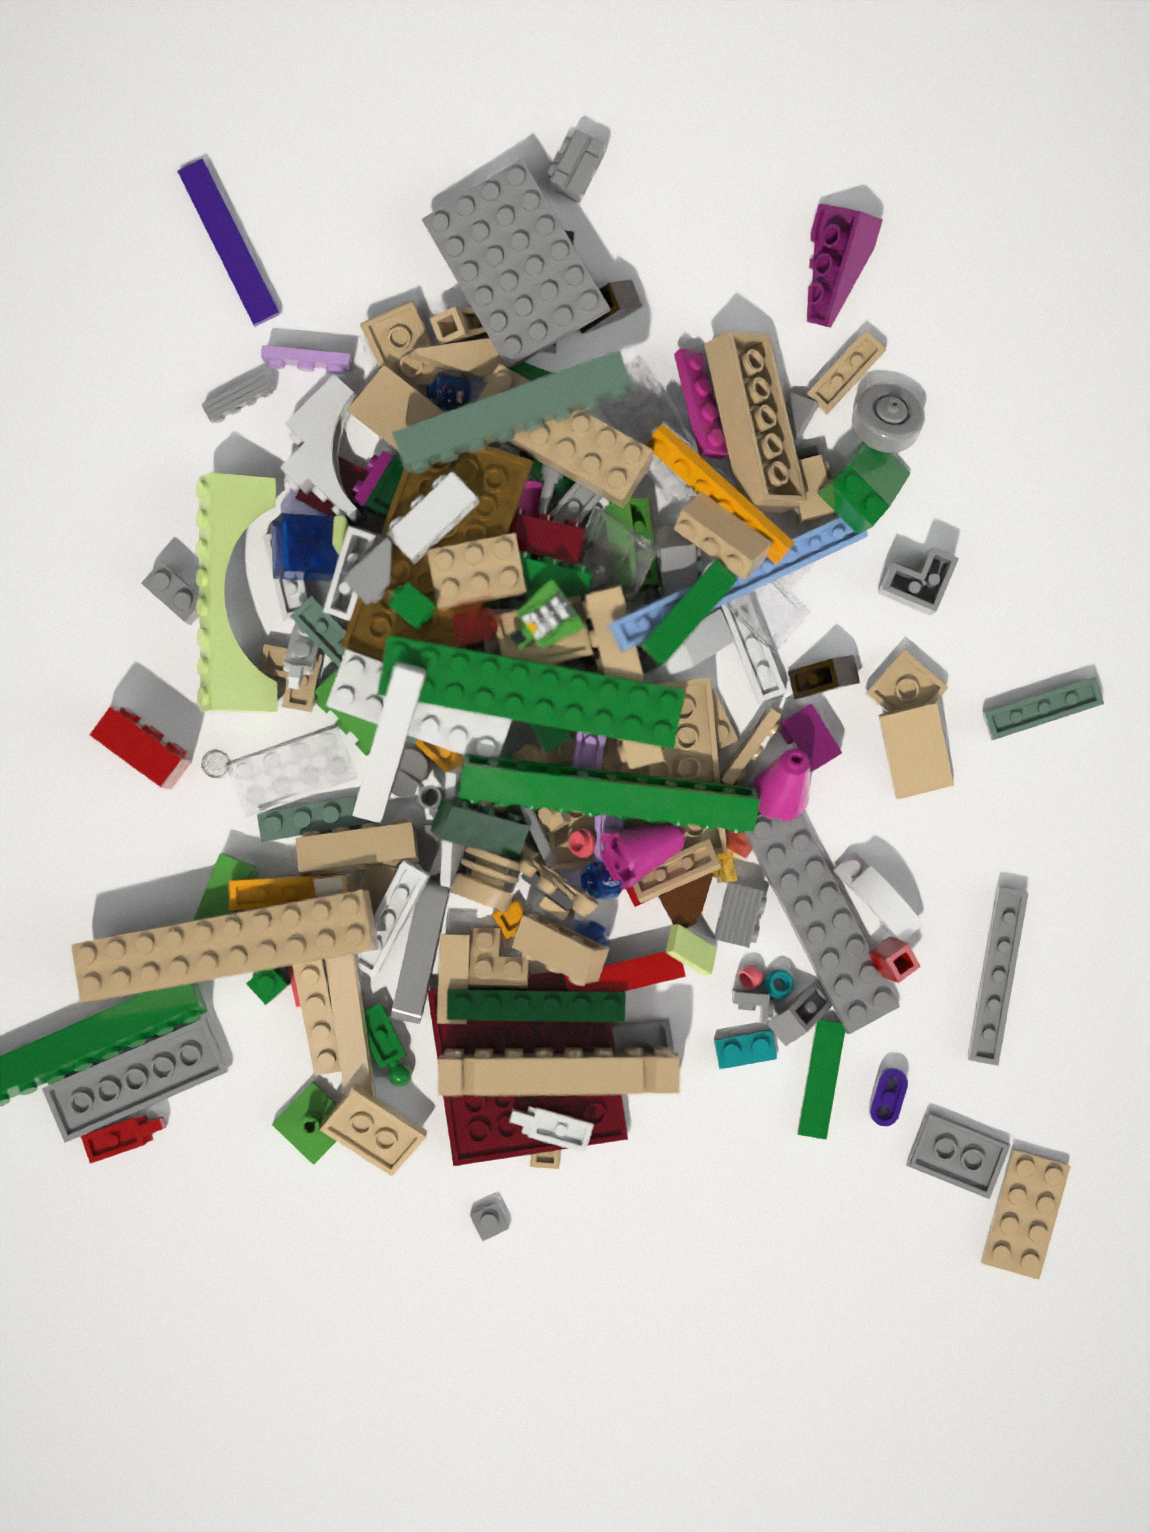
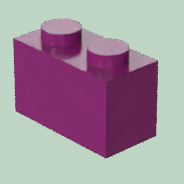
M812 703L780 722L782 729L778 732L787 746L792 744L794 749L803 751L809 757L810 773L842 754L841 749Z

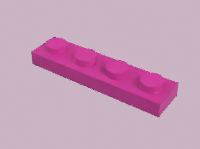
M680 348L674 353V358L699 456L721 460L728 455V450L703 353Z

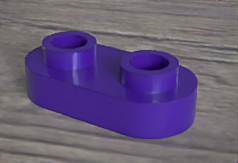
M886 1068L877 1078L869 1106V1115L879 1126L887 1127L893 1125L898 1120L908 1088V1079L897 1068ZM890 1077H895L897 1080L894 1087L887 1086V1080ZM886 1105L888 1113L884 1116L879 1115V1108Z

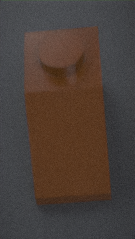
M712 872L658 896L672 925L679 924L687 929L698 923L696 917L702 914L714 875Z

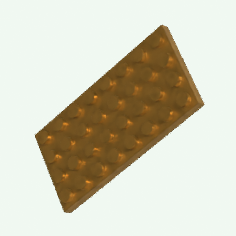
M487 445L484 450L476 453H470V451L461 453L452 462L442 463L440 461L431 464L428 470L415 474L413 471L408 473L404 467L381 535L384 534L392 542L389 585L385 588L387 592L376 603L371 601L368 605L358 597L341 647L383 661L387 635L468 649L484 602L437 610L420 632L388 606L391 603L389 598L393 591L399 585L404 587L408 582L437 607L428 553L414 564L387 535L390 531L389 526L397 517L401 515L405 517L412 510L410 506L421 495L426 497L434 489L432 485L443 474L448 476L453 472L478 498L480 503L432 549L508 535L533 461Z

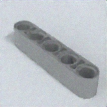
M428 879L414 907L391 1012V1018L416 1024L421 1022L450 887L441 886L440 881Z

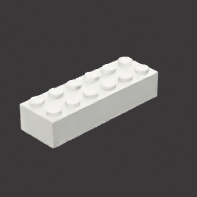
M346 649L326 706L379 724L386 696L377 695L383 661ZM416 702L407 735L461 755L464 753L499 758L512 720Z

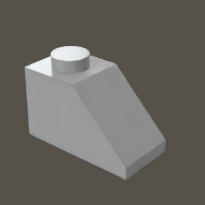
M384 534L339 574L366 605L371 601L373 603L379 601L386 594L385 588L389 585L392 542Z
M814 981L781 1008L767 1025L786 1047L808 1033L832 1007V1004L824 989L817 981Z

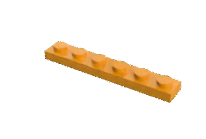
M664 423L655 430L646 445L653 450V454L697 494L703 492L770 540L772 545L767 557L777 565L795 542Z

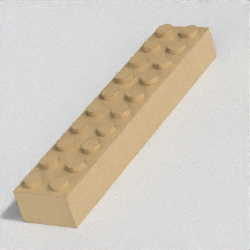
M368 890L353 891L71 944L80 1003L101 1001L379 949Z

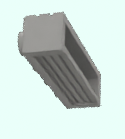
M264 370L202 403L201 406L210 422L217 424L224 421L225 417L229 414L235 415L239 413L242 407L254 405L257 399L269 397L276 389Z

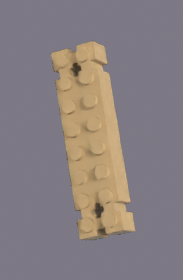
M548 1047L535 1048V1053H523V1048H506L505 1053H494V1048H477L475 1054H465L463 1048H449L438 1058V1096L680 1094V1057L677 1052H673L672 1047H654L653 1053H643L642 1047H624V1052H613L612 1047H596L595 1052L583 1053V1048L581 1047L565 1048V1053H553V1048Z

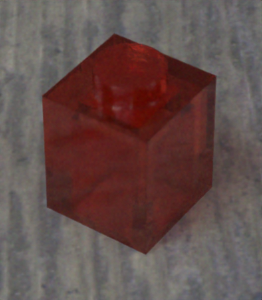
M487 608L451 615L459 648L493 641V633L498 632L495 614L488 615Z

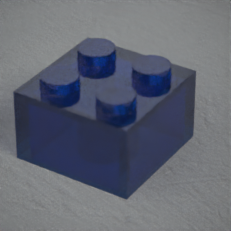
M281 513L271 521L273 579L329 582L333 579L340 556L332 544L334 516Z

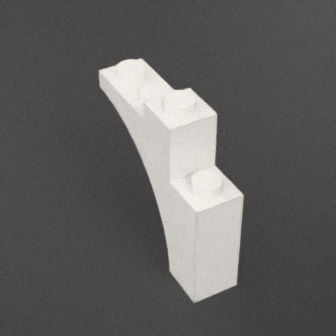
M333 374L285 423L291 431L288 437L299 448L280 468L286 474L283 480L295 492L300 488L306 495L312 491L322 502L328 499L334 505L331 510L337 516H345L355 525L363 516L349 500L344 490L339 471L338 456L341 436L351 415L347 409L357 396Z

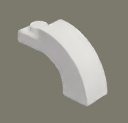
M855 851L833 870L895 938L906 941L923 925L919 917L899 893L872 865H869Z

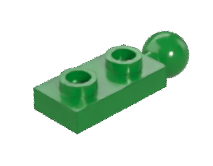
M381 1002L364 1010L369 1047L380 1069L389 1065L388 1076L390 1082L394 1086L403 1087L411 1081L412 1071L399 1060L407 1056V1053Z

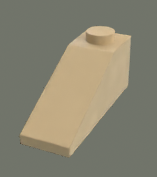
M490 338L416 348L410 353L412 360L470 380L481 379V383H488L498 364L506 367Z

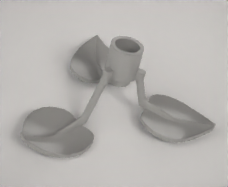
M404 748L390 791L398 797L410 798L419 787L418 801L422 807L429 809V814L434 820L441 797L445 798V789L443 790L433 785L425 786L421 783L427 778L429 773L427 760L420 752ZM423 825L416 830L420 861L418 863L432 877L441 873L442 840L430 831L432 825Z

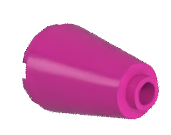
M799 749L786 750L753 781L752 787L757 788L760 797L758 811L766 818L771 820L777 818L782 819L781 822H788L798 818L805 811L809 802L810 760L803 751Z
M671 823L608 831L602 834L600 838V843L605 841V850L601 851V856L613 881L620 880L623 883L620 886L622 889L629 888L681 851L684 847L685 834L681 827Z

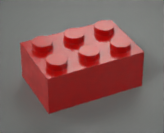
M110 706L89 736L158 787L172 790L192 763L186 757L189 752L175 742L168 741L166 743L162 740L165 735L152 725L140 724L141 717L129 708L126 709L121 706L117 709Z

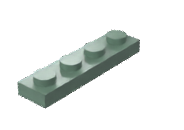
M1092 677L982 714L991 741L1103 705L1104 701L1096 677Z
M358 796L256 813L261 842L301 836L309 831L324 832L338 827H352L375 822L352 816Z

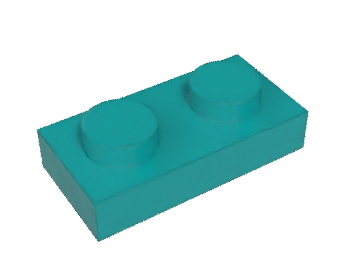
M771 1029L714 1039L719 1070L777 1059Z

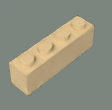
M407 819L392 820L390 825L379 826L378 823H367L361 825V829L350 830L349 827H338L332 829V833L321 834L320 831H309L303 833V837L295 838L298 871L302 876L334 874L400 865L404 860L411 863L420 862L416 827L412 822H408Z

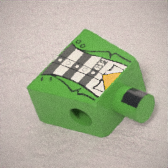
M551 579L517 612V616L523 625L510 633L509 636L518 649L534 640L542 650L583 631L585 626L553 579Z

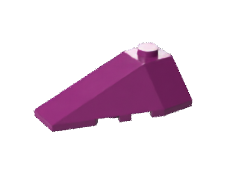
M822 203L818 204L810 234V241L814 243L813 258L809 259V268L813 269L812 284L808 287L806 322L828 328L832 327L875 249L883 219L858 210Z

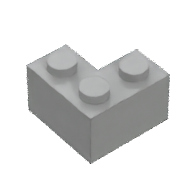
M676 524L652 527L659 579L658 587L662 599L692 586L702 575L701 571L697 570V561L701 560V549L675 531L674 527Z
M931 547L926 551L918 572L893 562L888 567L877 594L932 616L939 608L959 558Z

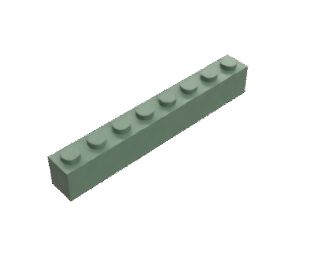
M619 349L392 432L406 471L408 473L413 471V473L417 474L428 470L431 464L440 461L442 463L452 462L461 453L482 451L487 447L486 444L498 440L499 443L509 441L515 437L516 433L525 430L527 432L537 431L546 422L567 420L572 416V413L583 409L584 412L594 410L600 406L601 402L609 399L612 401L622 400L629 395V392L633 391L632 381Z

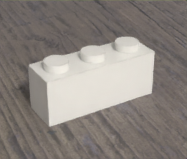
M453 472L448 476L445 474L440 476L432 485L434 489L426 497L424 495L418 497L410 506L412 510L405 517L402 515L397 517L389 526L390 531L387 535L414 564L480 503L478 498Z
M348 526L323 612L350 621L359 596L339 574L373 544L381 534L361 527Z
M721 609L709 613L669 659L666 666L670 675L696 666L735 641Z

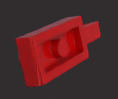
M146 1115L136 1116L81 1136L89 1163L92 1164L148 1144V1142L154 1140L152 1133L163 1130L167 1126L163 1116L147 1121Z

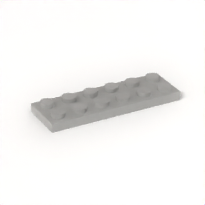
M206 1017L62 1079L59 1082L42 1088V1091L63 1141L66 1143L229 1072V1069Z

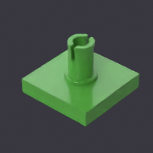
M313 1081L273 1122L272 1126L306 1159L315 1165L337 1142L320 1131L321 1123L335 1108L337 1103Z

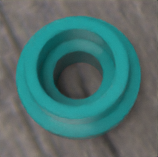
M777 969L771 971L766 976L764 986L766 992L771 997L783 999L793 991L794 982L792 976L787 971ZM776 979L782 982L781 990L776 989L774 986Z

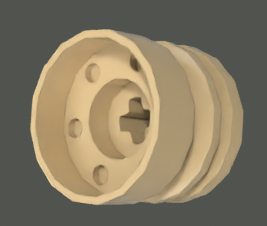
M466 846L465 852L477 856L476 860L473 862L462 858L461 863L472 869L471 874L457 873L450 892L479 904L508 912L514 894L505 889L503 885L505 882L519 883L520 879L509 875L508 872L510 868L520 871L517 868L520 863L511 857Z

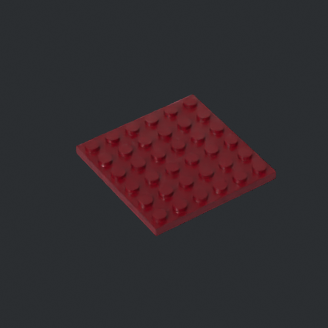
M551 971L529 974L528 989L469 988L468 986V989L568 991L564 977L565 974ZM438 989L427 990L437 1061L440 1055L444 1054L446 1049L463 1048L465 1054H475L477 1048H494V1053H505L506 1048H523V1053H535V1048L542 1047L553 1048V1053H565V1048L581 1047L583 1048V1053L595 1052L596 1047H612L613 1052H615L611 1022L467 1020V1024L437 1023ZM622 1094L443 1096L453 1166L569 1149L530 1138L527 1134L522 1133L523 1126L509 1122L512 1109L528 1112L529 1106L543 1108L593 1123L588 1146L628 1140Z

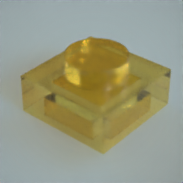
M733 852L717 854L722 866L721 869L712 872L714 874L713 877L717 878V883L738 881Z

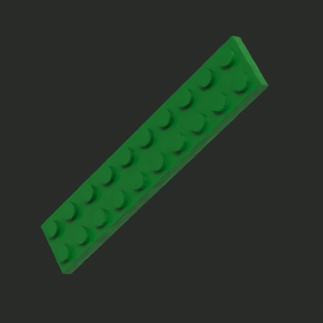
M387 635L377 695L387 696L396 662L426 670L417 699L419 703L674 749L685 689Z

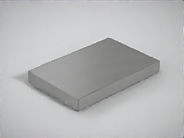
M927 1111L906 1166L990 1199L1011 1144Z

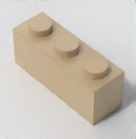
M703 492L699 493L681 509L674 530L715 560L717 559L744 581L764 563L772 545L770 540Z
M540 913L522 915L512 948L522 952L521 956L525 959L539 961L545 964L547 970L554 973H563L569 976L568 980L581 986L599 980L609 948Z

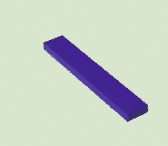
M203 158L177 170L253 326L256 327L279 316L280 313Z

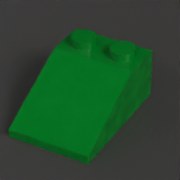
M861 441L817 494L859 534L873 527L892 505L911 473L892 453L874 450Z

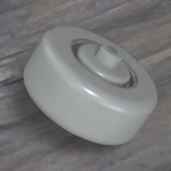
M877 384L867 388L858 398L852 413V426L858 438L870 448L885 453L901 452L911 447L916 442L925 422V412L919 399L909 390L894 384Z

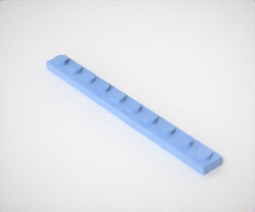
M839 517L792 539L795 544L777 565L766 557L764 563L745 581L727 569L738 581L713 609L868 537V533L865 530L857 534ZM690 587L609 624V629L621 653L641 644Z

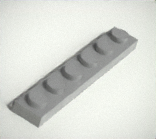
M997 887L967 1059L969 1061L999 1066L1029 894L1027 891Z

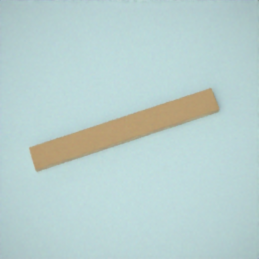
M345 875L313 879L316 898L347 893ZM356 954L325 959L344 1096L356 1084L376 1097Z

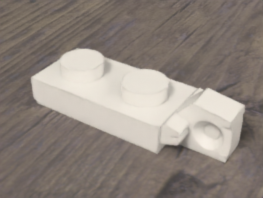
M296 622L294 623L284 658L283 671L288 672V688L300 690L303 675H310L314 672L320 647Z
M530 1106L528 1112L512 1109L509 1118L510 1123L523 1126L522 1133L527 1134L530 1138L586 1153L594 1125L588 1121Z

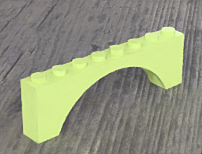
M210 472L199 476L195 486V494L199 498V510L195 518L196 526L199 527V539L196 543V555L199 557V569L196 573V583L199 586V599L196 603L199 629L197 630L196 641L200 646V658L197 660L196 668L198 675H200V687L197 691V702L200 705V712L263 714L278 712L277 682L258 670L244 654L232 632L225 605V577L232 551L247 527L259 516L276 507V478Z

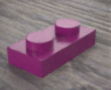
M382 450L379 457L375 454L372 456L366 467V470L369 471L365 481L359 479L351 492V495L355 497L353 505L363 510L365 502L393 458L392 455Z

